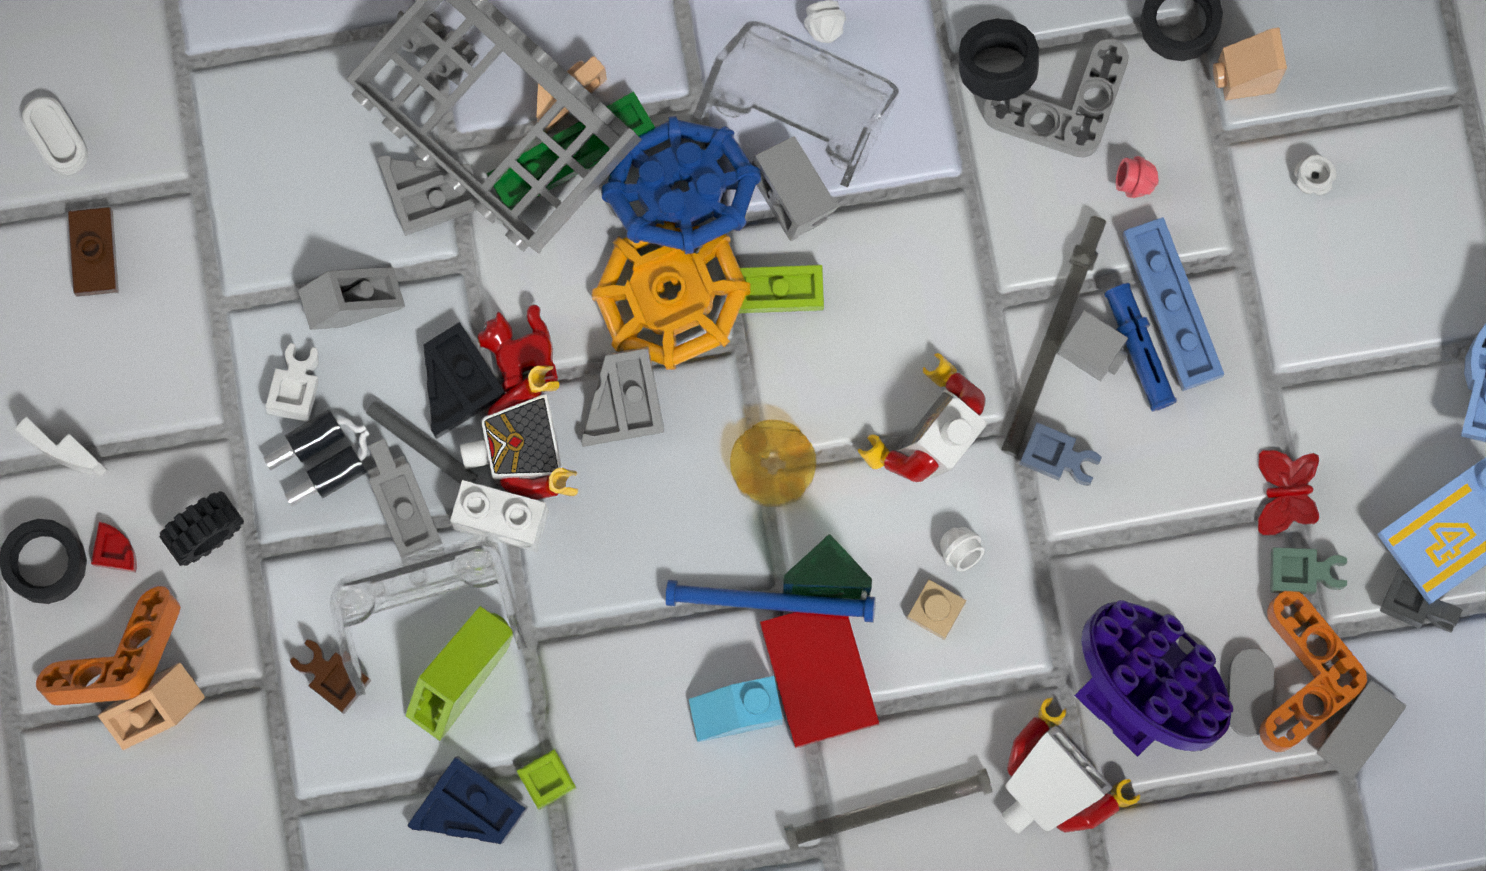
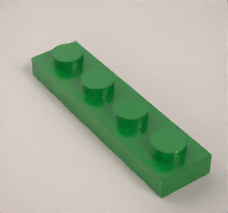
M634 91L606 106L638 136L655 128ZM579 121L551 138L566 150L583 132L586 126ZM593 134L573 158L587 170L596 165L610 148ZM542 142L524 152L516 161L539 181L559 156ZM566 164L545 188L551 190L578 175V173ZM510 167L493 188L502 203L512 211L530 191L532 186ZM494 170L488 172L487 177H489Z

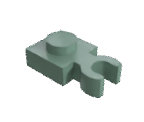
M1273 547L1271 549L1270 593L1291 591L1314 595L1317 582H1321L1328 589L1341 590L1347 586V580L1334 579L1330 575V568L1335 565L1345 566L1347 558L1341 555H1334L1327 558L1324 562H1317V549Z

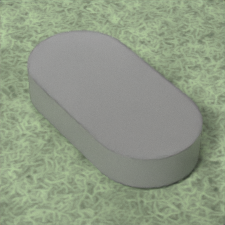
M1243 650L1233 658L1229 666L1228 696L1234 708L1231 713L1230 727L1237 734L1244 737L1259 735L1261 723L1273 712L1274 665L1271 658L1261 650Z

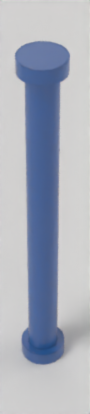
M668 580L666 587V606H676L677 602L851 616L863 617L864 622L874 623L876 597L866 596V600L686 586L678 585L677 580Z

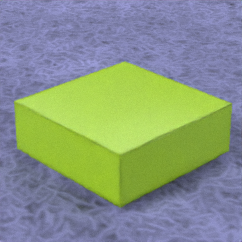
M555 749L517 770L538 810L577 789Z

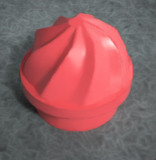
M1136 156L1133 159L1124 158L1118 167L1116 189L1125 192L1127 197L1133 199L1150 195L1159 181L1155 165L1141 156Z

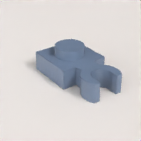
M1036 423L1020 465L1058 481L1063 470L1071 472L1073 479L1077 483L1088 486L1091 484L1093 477L1084 474L1080 469V464L1089 461L1099 465L1102 457L1091 450H1084L1079 453L1073 451L1076 438Z

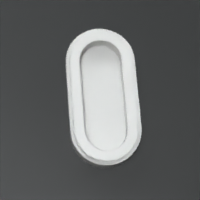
M42 96L31 100L23 110L22 121L44 160L58 174L72 175L79 172L87 162L88 149L65 110L58 101L51 97Z

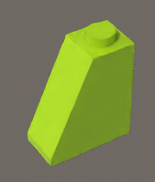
M479 606L419 676L405 716L434 738L441 741L505 655L515 630L509 627L503 617L496 613H490Z

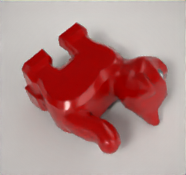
M538 305L529 306L526 312L527 322L533 331L530 334L513 340L512 327L500 312H497L496 317L486 321L483 330L477 335L480 347L490 350L495 355L497 366L504 378L502 386L505 393L523 381L524 372L536 366H553V369L545 374V383L558 381L556 366L552 360L553 344L547 325L540 317L541 309Z

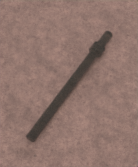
M1090 217L1080 245L1074 246L1069 259V263L1072 264L1001 448V451L1015 457L1018 455L1087 272L1093 270L1099 253L1096 252V249L1107 223L1106 220L1100 217Z

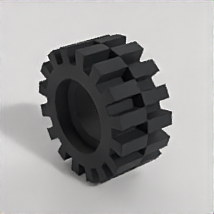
M214 492L207 498L199 499L197 504H191L186 507V511L183 513H178L174 517V521L168 522L164 526L165 529L161 530L159 538L179 566H187L191 562L199 561L202 556L206 557L211 554V551L221 547L225 540H230L234 536L233 533L240 530L241 525L244 524V519L224 492Z

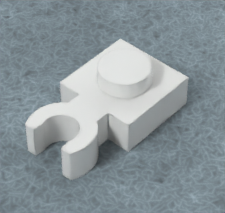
M290 343L285 351L288 371L275 369L265 407L266 413L308 422L319 384L317 376L308 374L312 373L318 366L317 348L312 347L309 358L305 361H298L295 359V344Z

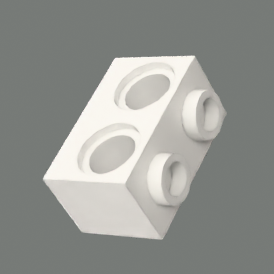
M462 480L450 522L454 530L537 552L549 510L545 502Z

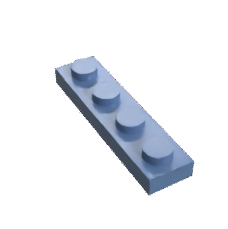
M1164 217L1124 230L1122 234L1182 392L1222 378L1224 371Z

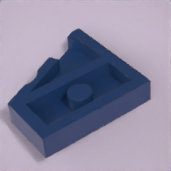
M457 756L453 759L407 826L417 831H430L446 834L447 836L466 837L484 842L503 844L529 807Z

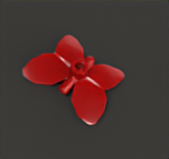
M1263 450L1259 454V469L1266 481L1280 487L1268 488L1266 491L1268 498L1276 499L1266 504L1258 518V532L1262 536L1276 535L1288 529L1293 521L1307 525L1315 524L1319 520L1316 503L1308 496L1314 490L1308 483L1316 474L1319 455L1310 453L1292 461L1288 455L1275 450Z

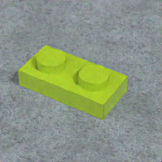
M822 265L740 268L745 281L751 284V293L745 296L739 314L824 310Z

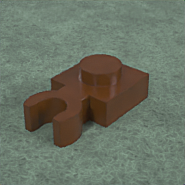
M307 639L304 644L313 651V660L308 664H302L292 657L290 660L291 665L302 674H314L316 677L308 686L337 710L345 714L371 682V679L337 652L333 654L329 661H326L321 647L314 641Z

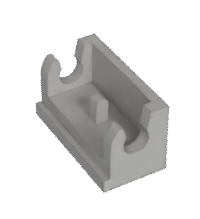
M795 136L755 155L751 164L758 167L761 173V181L757 184V187L790 241L823 224L828 220L826 216L836 211L838 206Z

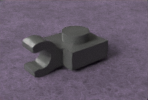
M1399 568L1380 608V612L1419 629L1423 625L1425 618H1427L1432 624L1448 632L1453 631L1463 611L1461 608L1439 599L1429 605L1407 574Z

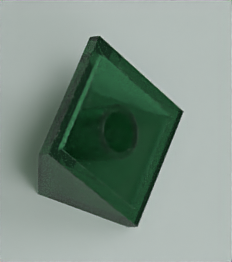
M828 534L784 575L783 579L784 594L866 600V596H870L872 589V578L831 534Z

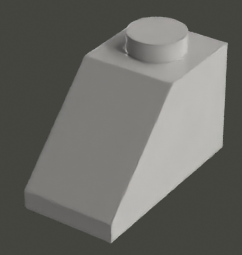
M393 267L327 271L298 290L310 330L343 328L401 310L405 307Z

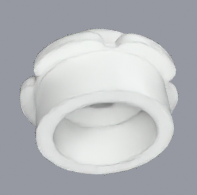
M1310 155L1306 160L1299 161L1295 167L1294 175L1298 179L1297 186L1306 194L1324 195L1332 188V181L1336 179V169L1326 157ZM1317 172L1319 178L1313 179L1311 173Z

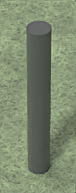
M377 400L367 409L366 414L460 484L462 480L475 483L477 480V474L470 469H465L462 463Z

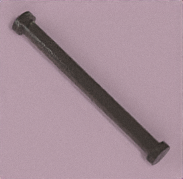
M986 768L977 770V775L794 828L792 824L783 827L790 851L799 849L798 844L981 791L984 795L993 793L988 772Z

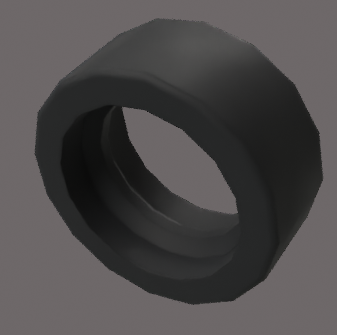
M1145 0L1140 20L1143 39L1153 52L1165 59L1182 62L1198 58L1210 49L1219 34L1223 17L1220 0H1194L1204 9L1206 24L1198 37L1186 42L1169 38L1158 27L1157 11L1166 0Z
M996 18L978 23L970 28L961 39L958 52L959 73L962 83L971 93L985 100L1004 101L1017 98L1027 92L1037 80L1039 47L1035 35L1026 26L1013 20ZM1006 47L1019 52L1024 57V61L1012 71L995 73L978 67L974 63V58L985 49Z
M34 519L24 522L8 534L1 546L0 570L3 579L12 591L33 603L51 604L66 599L78 589L85 576L87 558L83 544L70 529L54 520ZM41 536L52 537L60 541L66 548L69 558L68 567L63 577L56 583L45 587L34 586L26 582L20 574L18 567L19 554L24 545L32 539Z

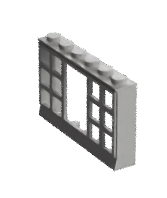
M416 0L346 78L356 88L351 95L368 111H371L376 106L386 115L381 123L399 139L405 134L417 144L412 151L428 166L432 167L437 162L448 172L443 179L460 195H463L468 190L479 201L475 204L474 208L493 224L497 218L500 219L509 228L505 236L524 252L530 247L537 253H540L544 246L642 139L488 0H447L466 19L446 42L424 23L443 0ZM473 25L495 44L475 68L453 50L454 46ZM417 29L439 47L437 52L419 72L397 53ZM504 52L557 101L481 184L428 134L496 58ZM446 55L468 74L448 98L426 79ZM390 59L412 77L411 81L392 102L370 83ZM419 85L441 104L421 128L399 109ZM564 107L586 126L583 132L566 150L560 147L543 131ZM595 134L610 150L588 172L573 156ZM537 137L559 156L539 181L516 161ZM568 164L583 180L561 202L545 187ZM510 167L532 186L530 191L512 211L489 191ZM540 194L556 210L534 232L518 217Z

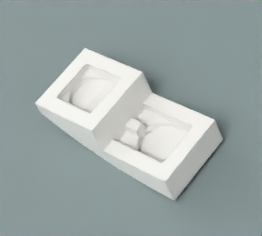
M27 417L14 428L36 449L62 465L96 476H102L107 471L70 434L56 445Z

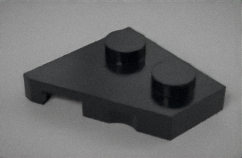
M460 322L423 344L427 370L431 431L434 437L438 439L496 403L505 392Z

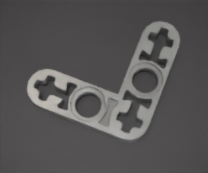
M1115 39L1101 40L1094 46L1071 110L1022 94L1017 98L1004 101L1009 103L1008 110L1017 114L1021 113L1022 106L1028 108L1024 116L1023 127L1016 125L1019 118L1017 115L1006 113L1003 119L996 117V109L991 106H999L1001 101L985 100L983 108L984 120L991 128L1075 157L1083 158L1090 156L1096 152L1102 140L1128 64V51L1121 42ZM1107 51L1115 53L1114 60L1120 64L1113 63L1111 65L1106 80L1099 77L1103 59L1097 56L1105 57ZM1091 88H1099L1107 95V103L1101 108H1092L1086 104L1084 93ZM1046 113L1053 119L1054 128L1048 133H1038L1031 127V118L1035 114ZM1084 117L1093 119L1088 137L1094 139V141L1086 140L1084 146L1076 144L1077 137L1071 134V132L1078 133ZM1095 119H1101L1102 122L1099 123V122H1098L1097 120H1095Z

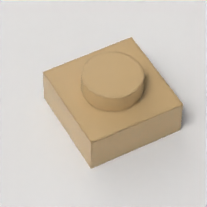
M928 579L907 619L945 640L967 600Z

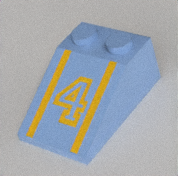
M1486 457L1377 534L1429 605L1486 566Z

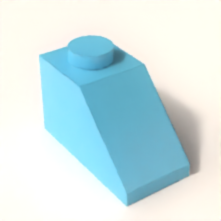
M774 676L732 684L689 699L697 742L783 725Z

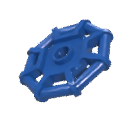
M677 116L668 117L669 121L639 136L642 140L610 173L607 184L601 188V196L605 202L610 204L627 230V238L632 242L639 243L643 241L684 250L685 254H693L694 249L732 230L740 231L746 225L745 216L755 186L761 181V173L758 167L751 164L735 140L734 131L727 126L719 129L677 120ZM681 138L709 143V146L706 150H702L697 144L692 142L682 144ZM670 139L669 148L650 157L644 153V151ZM725 154L735 171L724 173L717 160ZM632 164L635 168L639 169V178L636 184H625ZM678 181L689 182V190L686 192H682L679 188L674 190L670 188ZM726 190H736L731 206H726L720 201L722 194L724 195ZM639 200L646 213L638 217L629 202ZM712 217L716 218L715 220L695 230H693L692 228ZM664 221L674 222L675 227L680 228L681 232L655 226L657 224L664 225Z

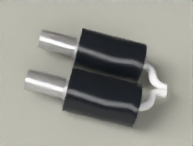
M329 409L286 434L285 437L288 443L263 458L270 471L293 457H298L302 463L346 437L340 425L345 424L351 431L356 433L363 432L359 437L361 453L358 456L352 446H348L306 471L309 480L284 494L292 507L315 493H319L323 499L367 473L361 461L367 455L365 439L370 434L364 425L355 426L347 418L336 420Z

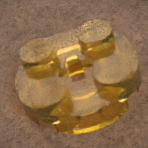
M782 420L760 421L753 425L752 428L746 430L735 441L730 456L731 475L740 494L753 503L765 507L786 506L791 502L800 500L811 486L816 472L815 450L807 437L794 424ZM773 452L778 453L780 461L786 462L785 468L778 469L777 474L774 475L768 474V469L761 467L760 464L761 460L769 459L770 453Z

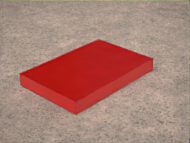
M793 612L760 622L795 749L879 725L849 616Z

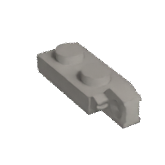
M385 439L368 445L377 467L367 470L371 478L369 482L401 559H408L443 544L411 466L406 462L404 456L393 459Z

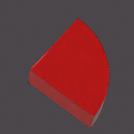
M99 522L91 564L96 567L136 573V554L130 541L115 527Z

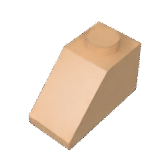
M1279 27L1266 30L1222 49L1218 63L1213 64V76L1216 87L1223 88L1225 101L1276 92L1287 69Z
M179 662L155 674L148 688L136 698L116 701L103 710L98 717L121 749L125 750L177 725L205 696L191 675L188 674Z

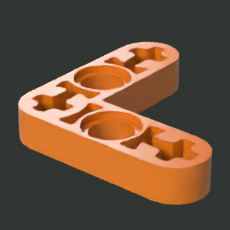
M164 586L149 589L137 601L114 656L54 662L42 670L37 677V690L50 704L57 706L136 698L148 688L180 613L181 607L179 602ZM150 637V639L144 645L137 648V646L144 639ZM99 674H101L100 677H99L94 683H92L91 685L87 686V684H88L94 677H96V676H98Z
M1284 591L1271 601L1267 609L1268 620L1314 676V679L1268 715L1261 723L1259 729L1260 739L1268 749L1275 752H1285L1294 747L1360 694L1367 683L1366 671L1358 659L1310 601L1300 592ZM1293 604L1297 609L1293 615L1294 618L1291 616L1285 619L1281 615L1284 606L1288 607ZM1308 621L1312 626L1307 627L1297 636L1294 631ZM1309 635H1319L1326 641L1328 648L1326 655L1315 656L1309 652L1306 645ZM1336 655L1340 660L1325 670L1322 665L1329 662ZM1349 672L1353 677L1349 683L1350 686L1345 685L1341 687L1337 682L1341 676L1340 674ZM1306 694H1314L1321 698L1324 704L1322 715L1312 716L1305 711L1303 698ZM1294 715L1299 723L1287 731V738L1285 736L1279 739L1275 737L1273 731L1277 728L1276 724L1282 725Z

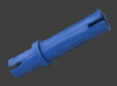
M1125 283L1104 293L1105 298L1109 302L1118 325L1116 330L1128 338L1125 344L1150 403L1151 411L1155 412L1178 402L1177 398L1173 394L1147 330L1150 323L1147 317L1142 318L1131 291L1130 283Z

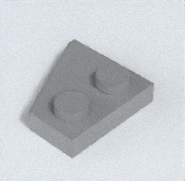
M380 156L377 158L405 236L477 211L474 206L479 200L468 190L463 195L454 190L443 179L448 172L439 164L435 163L430 167L421 159H417L414 162L395 160L391 156ZM460 164L474 177L469 164Z
M649 346L606 354L581 439L582 447L664 433Z

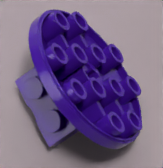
M1124 600L1107 603L1089 617L1082 631V650L1092 678L1074 696L1099 720L1104 721L1113 730L1112 733L1137 757L1155 740L1166 746L1183 751H1202L1213 746L1227 732L1234 708L1229 700L1224 682L1214 666L1216 658L1210 649L1204 645H1198L1184 631V626L1179 619L1171 614L1162 616L1149 608ZM1180 636L1185 638L1194 647L1188 654L1181 650L1175 642Z

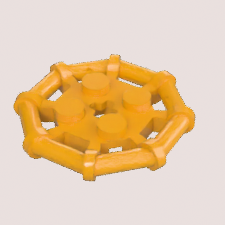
M664 221V225L657 224L655 226L681 232L680 228L675 227L674 222ZM696 225V226H694V227H692V228H693V230H695V229L699 228L700 226H697V225ZM724 234L704 244L697 254H685V251L663 246L640 256L637 250L652 243L643 241L634 243L627 236L624 238L618 236L612 242L615 246L598 286L592 289V300L597 302L612 337L611 346L617 352L649 346L651 361L664 365L666 370H675L678 364L720 345L724 348L730 342L728 337L745 296L751 293V284L745 281L730 247V237ZM717 257L726 280L713 282L706 264ZM628 259V261L634 264L630 281L627 280L625 286L616 285ZM671 281L674 286L681 285V290L677 292V297L669 300L667 297L660 298L659 295L665 291L663 284ZM715 295L727 296L718 319L714 324L711 319L706 317L712 311ZM627 299L634 317L626 324L623 322L615 303L616 301ZM700 325L706 332L677 346L676 335ZM643 327L650 329L655 334L663 335V347L640 339L637 335Z

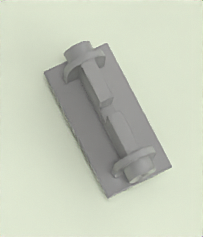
M402 11L398 13L396 22L404 15ZM431 15L424 21L437 35L444 31L445 25ZM419 29L402 46L404 50L415 54L426 63L439 49ZM451 30L442 40L446 42L454 32ZM463 38L453 48L471 66L475 64L479 57V54L474 51L475 46ZM447 55L434 69L437 74L447 77L456 85L461 83L464 70Z

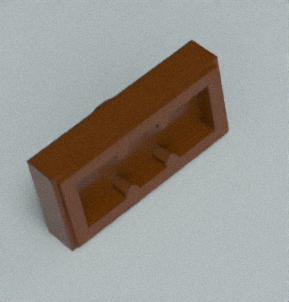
M111 207L68 211L73 292L75 296L119 293L113 210Z

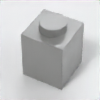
M1084 310L1061 344L1058 355L1101 382L1107 372L1115 375L1127 358L1128 353L1122 349L1128 338Z

